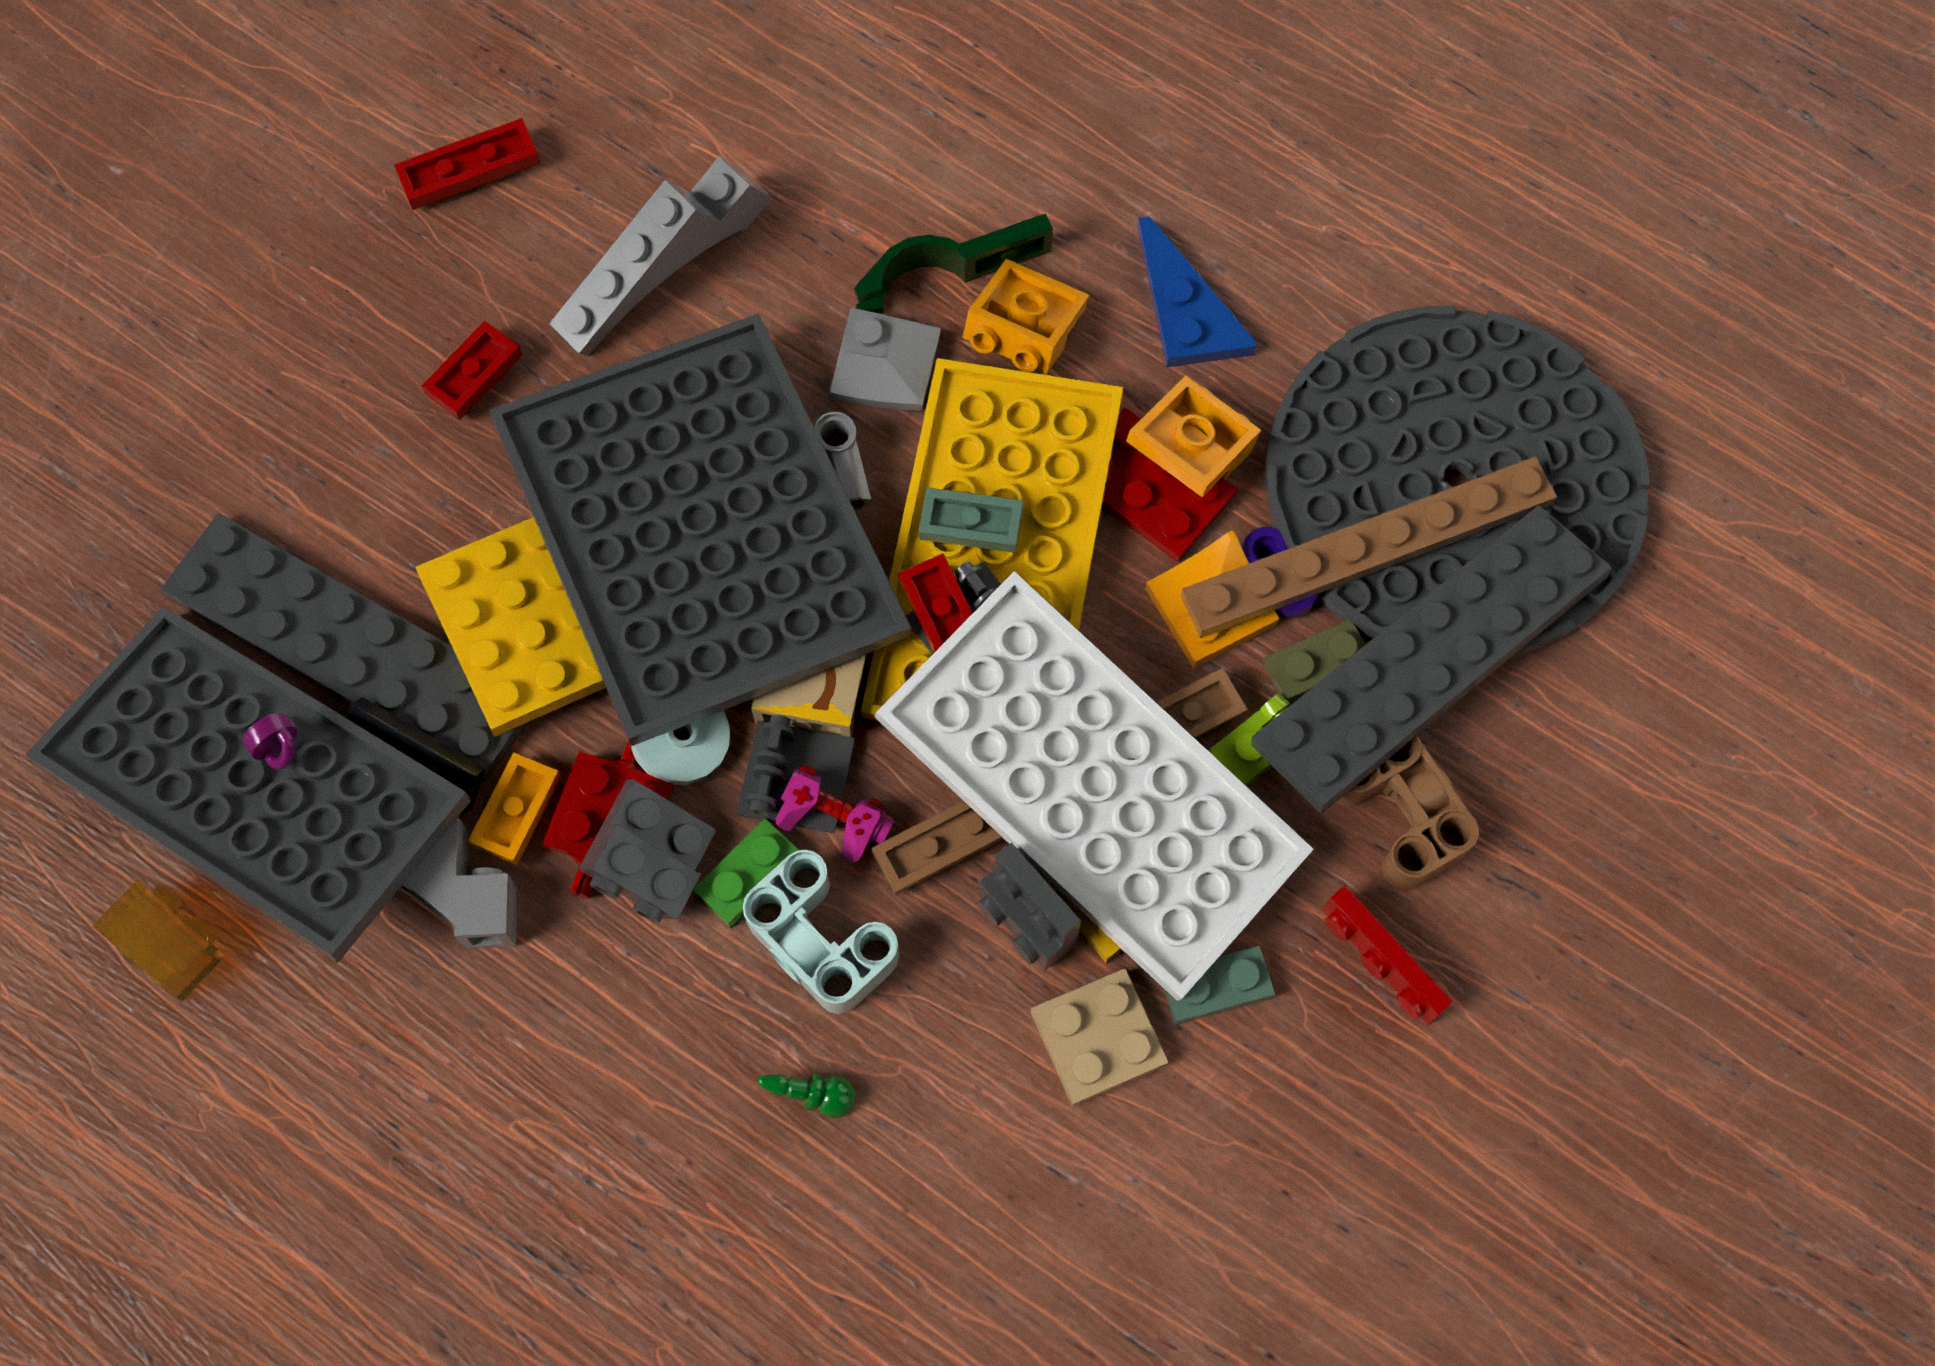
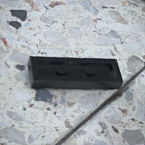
M364 697L350 704L346 719L464 790L471 802L462 811L461 816L473 809L486 768Z

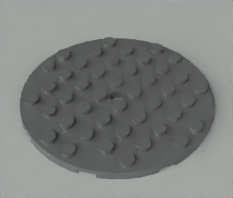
M1431 306L1396 311L1360 324L1347 331L1342 339L1333 343L1325 351H1319L1306 364L1288 388L1278 408L1271 429L1265 458V491L1273 528L1281 532L1287 547L1292 548L1452 488L1446 481L1443 482L1444 474L1448 471H1459L1466 476L1468 481L1536 456L1557 496L1553 505L1544 509L1611 566L1609 576L1513 655L1518 656L1543 648L1564 638L1585 624L1617 591L1632 568L1645 536L1649 516H1647V489L1650 486V474L1639 431L1627 407L1611 384L1607 383L1604 385L1598 376L1584 364L1586 358L1543 329L1511 316L1494 311H1488L1487 315L1455 311V306ZM1524 516L1319 593L1317 598L1343 621L1349 620L1353 622L1357 630L1368 637L1375 638Z

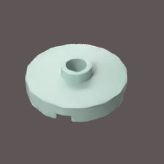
M724 710L683 726L690 734L687 740L677 739L672 730L632 746L631 749L635 760L647 774L675 785H688L704 780L719 767L729 748L730 726Z

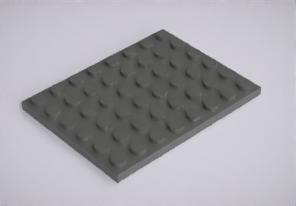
M759 314L489 410L631 747L911 636V626Z

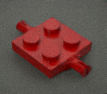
M627 741L620 760H605L579 751L543 840V846L546 849L569 856L580 867L626 780L634 779L669 801L674 790V783L658 779L642 770L635 760L629 741ZM577 870L568 892L577 897L580 892L581 898L589 899L592 890L590 882L593 878Z

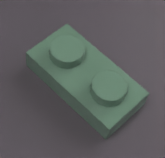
M926 488L918 532L919 539L1016 553L1023 513V500Z
M1260 946L1219 956L1181 1000L1177 1001L1164 989L1174 1025L1270 1000L1276 995Z

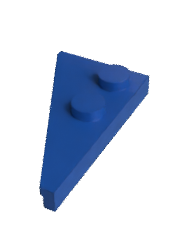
M1150 216L1139 218L1137 228L1166 368L1253 356L1256 350V343L1253 337Z

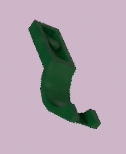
M1045 213L960 244L950 238L930 234L906 238L890 247L854 287V292L859 302L856 305V309L878 314L883 312L884 297L891 283L903 273L919 267H939L955 273L966 283L997 272L1006 259L1019 264L1050 253L1053 227Z

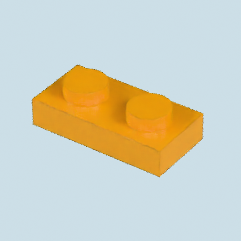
M513 752L468 843L473 848L517 866L562 777L559 771Z

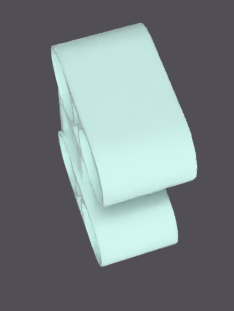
M795 851L750 890L743 903L744 917L753 935L768 949L775 961L795 982L800 983L827 1011L836 1014L847 1013L865 999L898 965L899 949L897 936L884 923L871 922L858 928L840 946L835 941L830 944L812 925L807 916L824 900L829 892L830 882L826 863L814 851ZM804 869H811L819 874L817 882L808 888H800L792 883L796 873ZM773 903L782 908L781 914L773 922L762 923L754 918L758 908L764 904ZM879 940L886 943L890 948L887 956L878 961H871L863 957L862 949L870 941ZM836 975L846 976L852 982L850 990L839 997L830 996L824 991L827 980Z

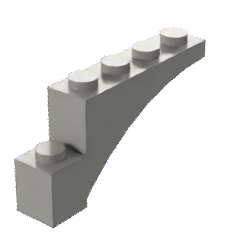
M720 156L690 192L664 180L549 324L579 354L589 356L604 337L633 307L679 268L738 231L745 232L772 197L742 168Z
M457 817L399 889L430 907L452 925L455 938L465 949L516 946L518 887L508 873H503L498 868H477L472 870V875H467L468 830Z

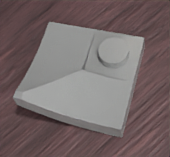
M850 307L829 392V399L875 408L922 411L941 328Z

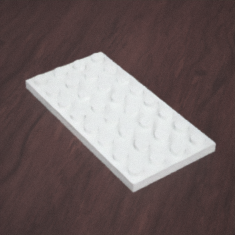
M1015 571L903 684L874 716L1009 844L1012 842L1029 863L1177 1001L1181 1000L1313 851V848Z

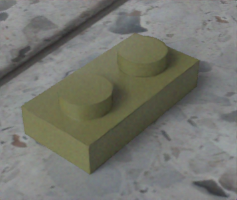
M1347 620L1265 656L1262 665L1277 692L1281 693L1291 703L1302 697L1366 644L1354 623Z

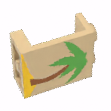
M867 654L754 698L751 709L755 724L757 725L758 721L770 722L772 715H781L791 720L789 725L791 727L852 738L856 724L854 710Z

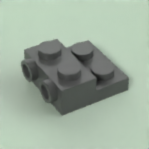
M626 780L578 870L593 878L590 886L597 891L615 899L621 894L635 902L632 910L650 921L660 923L662 918L678 919L701 876L695 870L716 829L636 780Z
M1011 842L995 856V869L979 882V896L982 899L978 902V905L995 926L1003 922L1015 936L1011 941L1012 945L1028 964L1032 965L1037 961L1046 971L1076 946L1081 920Z

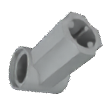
M828 412L822 415L815 423V431L854 511L858 512L860 509L871 505V496L856 442V426L848 415L841 412ZM830 435H837L846 442L840 446H830L823 439Z

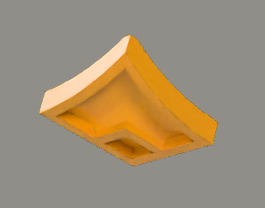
M1233 530L1184 562L1146 582L1145 590L1193 669L1276 627L1280 620L1274 610L1203 638L1199 637L1181 598V592L1185 587L1249 564Z

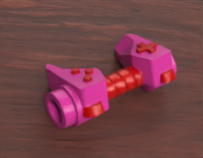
M802 766L799 770L795 769L780 799L784 803L776 817L778 827L790 831L812 807L832 815V817L846 823L841 857L851 862H856L861 858L868 842L880 844L885 841L894 818L886 815L881 801L875 798L870 800L863 798L855 806L820 789L821 777L816 775L815 769L809 766Z

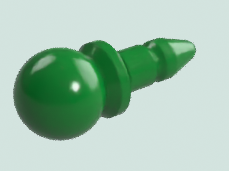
M813 1073L807 1081L796 1077L787 1078L786 1075L773 1074L760 1076L757 1080V1084L770 1093L778 1096L785 1095L787 1098L804 1100V1108L806 1110L813 1111L817 1108L820 1113L830 1118L845 1116L855 1104L856 1094L854 1087L847 1079L841 1076H829L822 1079L819 1074Z

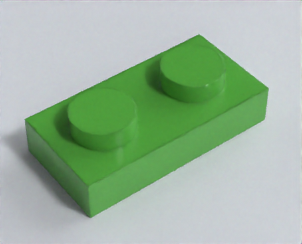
M764 818L694 887L693 891L701 901L731 928L744 915L743 903L750 890L786 857L795 851H799V849Z

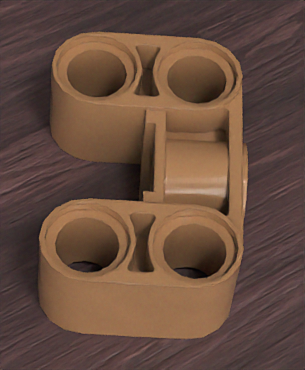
M1418 735L1400 749L1405 756V761L1395 762L1390 759L1386 760L1363 779L1364 785L1355 786L1336 802L1343 806L1353 807L1362 804L1381 792L1386 797L1392 796L1411 825L1409 832L1400 836L1393 843L1382 862V872L1385 880L1399 890L1417 888L1458 864L1474 847L1479 837V826L1475 818L1463 804L1449 777L1435 763ZM1440 829L1454 830L1460 836L1462 845L1451 846L1447 844L1441 837ZM1409 853L1415 856L1419 861L1420 870L1409 871L1404 869L1399 863L1398 854Z

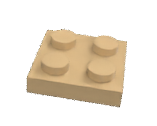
M1125 968L1031 1008L1030 1013L1072 1107L1162 1069L1169 1063Z

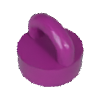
M274 713L255 722L244 734L242 742L253 759H264L271 768L276 770L284 769L293 759L295 753L294 739L298 731L286 714Z

